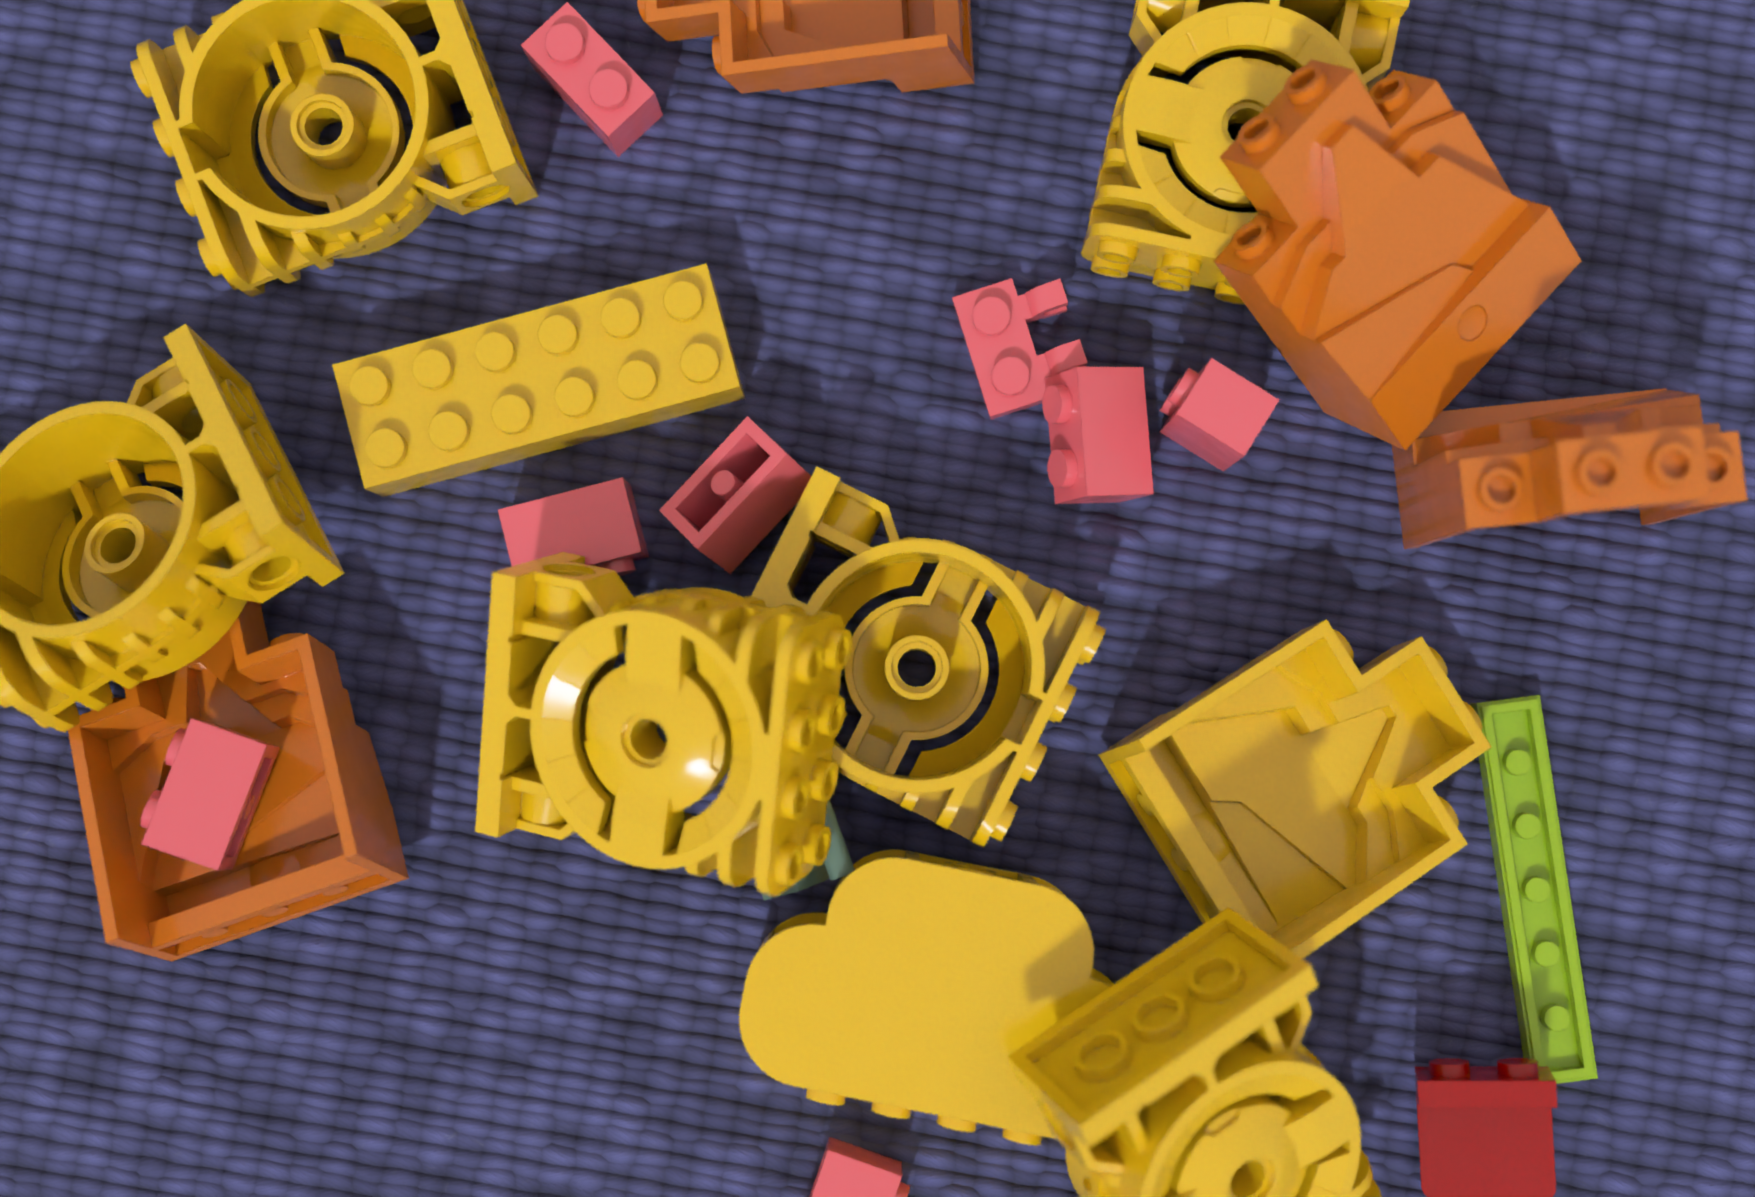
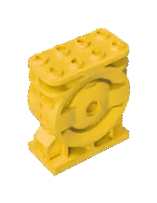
M242 0L226 12L212 16V25L203 34L197 35L189 26L185 25L174 29L173 38L175 44L161 49L151 39L138 43L136 45L138 58L130 61L132 73L140 90L147 98L153 97L160 118L152 122L156 137L166 155L170 158L175 156L182 178L175 180V187L180 201L191 217L197 216L205 238L198 240L197 244L206 268L213 277L222 274L233 290L239 289L249 297L265 293V283L279 278L286 284L299 280L301 276L300 270L308 266L316 265L319 269L324 270L334 266V259L364 256L385 249L405 238L419 227L437 204L460 215H465L509 197L515 205L538 197L463 0ZM437 28L440 40L435 51L421 56L409 37ZM340 39L345 56L349 61L370 66L388 77L399 88L407 102L413 123L411 137L405 152L403 121L399 109L390 94L367 72L348 64L337 63L329 40ZM273 63L281 81L274 89L268 72V67ZM464 99L468 112L472 116L471 120L473 123L456 130L450 104ZM259 115V148L270 173L294 196L312 205L329 208L330 213L316 215L299 210L283 201L271 189L261 172L255 149V134ZM331 123H342L341 135L336 141L327 145H319V136L324 127Z
M1136 0L1128 35L1142 57L1122 86L1108 129L1103 159L1097 177L1096 191L1089 213L1087 232L1081 250L1082 257L1092 262L1090 269L1097 274L1114 278H1125L1128 276V272L1152 276V283L1154 285L1173 291L1190 290V285L1215 290L1214 297L1221 301L1245 305L1214 263V260L1231 243L1234 234L1242 226L1251 222L1258 212L1239 213L1227 211L1197 198L1174 174L1164 153L1140 146L1138 142L1170 149L1172 159L1181 177L1195 192L1205 199L1226 207L1253 208V204L1220 159L1224 151L1234 142L1229 135L1228 126L1234 123L1245 124L1250 119L1258 116L1284 89L1287 79L1296 70L1305 66L1311 59L1353 69L1369 93L1371 88L1390 69L1400 18L1408 9L1410 0ZM1233 57L1206 67L1188 85L1164 79L1169 73L1182 76L1189 68L1204 59Z
M187 324L182 325L163 337L173 358L137 379L127 403L98 401L65 408L33 424L10 442L0 453V706L4 708L13 706L30 716L43 728L51 727L65 733L79 724L80 716L75 702H79L95 711H100L113 702V693L109 681L116 682L130 690L145 680L167 675L190 664L206 653L224 636L239 617L247 601L264 603L307 575L321 587H324L345 574L250 382ZM145 472L146 481L152 486H142L137 474ZM158 487H174L183 490V501L171 492ZM70 600L80 611L91 618L80 621L72 608Z
M816 466L751 597L763 599L766 607L772 609L783 604L801 606L807 616H813L822 611L840 614L844 627H846L851 618L872 599L895 589L912 587L923 563L938 564L922 596L903 597L881 605L859 624L852 635V648L849 660L845 666V679L850 697L862 716L845 749L835 739L837 734L834 736L832 761L836 762L838 772L859 785L899 804L911 812L913 811L935 822V824L945 829H949L969 839L972 843L982 848L990 837L1001 842L1018 809V806L1009 801V798L1019 778L1031 782L1047 751V746L1039 743L1038 740L1048 720L1053 723L1055 721L1060 723L1075 695L1077 687L1067 682L1076 663L1083 665L1086 662L1089 664L1104 637L1106 628L1096 624L1100 611L1089 605L1084 606L1064 596L1065 593L1055 588L1050 589L1030 579L1029 575L1019 570L1014 571L982 553L980 554L955 544V542L944 539L916 537L899 539L887 504L841 482V478ZM882 522L888 543L871 547L870 544ZM815 541L850 557L849 560L835 569L821 583L807 604L795 598L793 591L815 550ZM986 590H988L997 600L985 625L992 636L998 657L997 687L988 710L979 723L962 738L940 748L921 751L909 776L895 774L911 740L932 739L953 731L973 714L981 702L988 681L989 663L983 639L971 620ZM909 651H923L931 656L934 662V676L924 686H910L902 681L898 674L899 660ZM845 710V713H844L843 722H844V720H845V718H846V716H847L846 710Z
M566 552L492 572L475 832L499 838L514 829H519L559 840L577 833L604 854L633 866L649 869L685 867L687 873L699 877H704L717 869L719 880L723 884L738 887L755 878L756 887L760 893L770 896L780 895L807 876L814 865L821 866L830 849L831 830L828 826H825L827 801L832 797L838 779V766L836 762L832 761L834 736L841 728L845 713V702L843 697L839 696L841 670L846 666L851 653V632L845 629L840 614L822 611L813 616H807L801 606L783 604L773 609L767 608L763 599L754 597L744 598L720 589L705 587L664 589L633 597L615 570L585 565V556ZM625 651L626 664L613 670L618 654ZM656 722L663 728L667 744L660 738ZM730 767L724 787L714 802L697 816L685 813V808L700 801L717 788Z
M1230 907L1007 1056L1015 1076L1034 1094L1051 1134L1065 1147L1068 1173L1079 1197H1382L1379 1186L1373 1180L1369 1158L1361 1150L1360 1123L1350 1095L1344 1086L1325 1070L1318 1058L1301 1043L1312 1015L1306 995L1319 986L1311 964Z

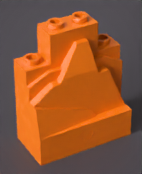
M637 0L642 20L667 42L714 36L712 39V58L715 69L719 75L741 94L779 89L781 92H790L884 79L892 81L902 93L975 83L970 0Z
M1311 59L1305 66L1296 70L1287 79L1284 89L1258 116L1250 119L1243 125L1237 139L1220 156V159L1253 204L1258 214L1251 222L1242 226L1234 234L1231 243L1214 260V263L1324 413L1404 451L1581 262L1579 255L1551 207L1512 195L1464 112L1454 110L1438 81L1392 70L1387 77L1378 81L1368 93L1353 69Z
M1667 388L1442 411L1406 451L1392 445L1404 549L1419 548L1475 529L1548 522L1575 513L1639 507L1641 525H1650L1747 501L1739 431L1721 433L1719 423L1703 424L1699 394L1667 390Z
M247 601L239 617L224 636L206 653L190 664L167 675L145 680L130 690L124 688L126 698H113V702L100 711L90 709L89 712L79 715V724L68 730L104 937L107 944L172 962L409 879L393 808L370 734L355 723L348 690L342 686L335 651L308 633L281 635L269 643L260 603ZM191 718L207 721L280 747L236 862L231 870L217 871L141 844L147 830L141 827L143 810L151 794L155 790H163L172 767L165 763L168 747L179 728L187 729Z

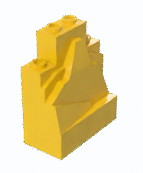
M1327 619L1300 630L1177 709L1156 717L1098 754L1202 924L1230 907L1303 959L1468 844L1458 829L1459 821L1454 809L1444 798L1438 796L1432 787L1490 749L1491 745L1482 732V722L1479 715L1468 703L1462 701L1447 677L1448 670L1443 658L1435 649L1427 645L1422 636L1391 647L1358 669L1353 662L1354 653L1347 639L1339 631L1333 629Z

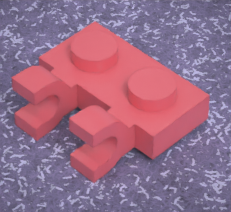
M1010 278L952 297L990 420L1042 404L1043 395L1046 390L1045 378L1074 367H1086L1088 364L1080 339L1057 346L1040 355L1036 354L1027 323L1067 312L1066 305H1068V300L1061 278L1037 286L1019 296L1017 295L1013 279Z

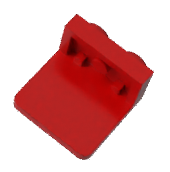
M1439 1058L1430 1060L1429 1067H1414L1420 1179L1422 1191L1427 1197H1553L1555 1195L1556 1174L1552 1108H1558L1556 1080L1548 1066H1538L1537 1060L1529 1058L1497 1060V1066H1470V1062L1465 1059Z

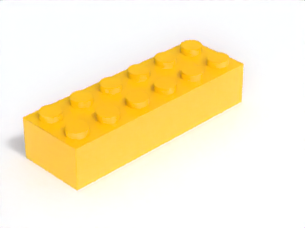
M707 263L332 365L364 489L382 497L745 399L716 288Z

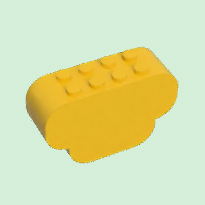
M880 850L857 860L853 864L855 870L840 878L834 890L828 913L807 912L790 917L777 925L764 939L747 972L740 1005L739 1026L742 1041L749 1056L768 1076L784 1084L807 1089L806 1098L823 1104L844 1105L846 1097L872 1102L871 1111L892 1118L908 1119L910 1118L911 1110L938 1115L936 1123L952 1130L975 1132L977 1123L1003 1128L1002 1137L1021 1144L1041 1145L1042 1137L1056 1139L1049 1130L1034 1094L1015 1076L1007 1056L1114 985L1107 976L1093 968L1094 945L1088 923L1080 910L1056 886L1044 879L1028 874L907 850Z

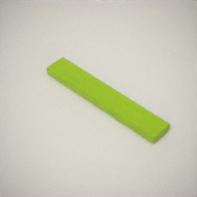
M1540 695L1470 703L1471 707L1479 715L1482 722V732L1491 745V748L1479 755L1478 758L1523 1058L1537 1060L1538 1066H1548L1556 1080V1084L1598 1079Z

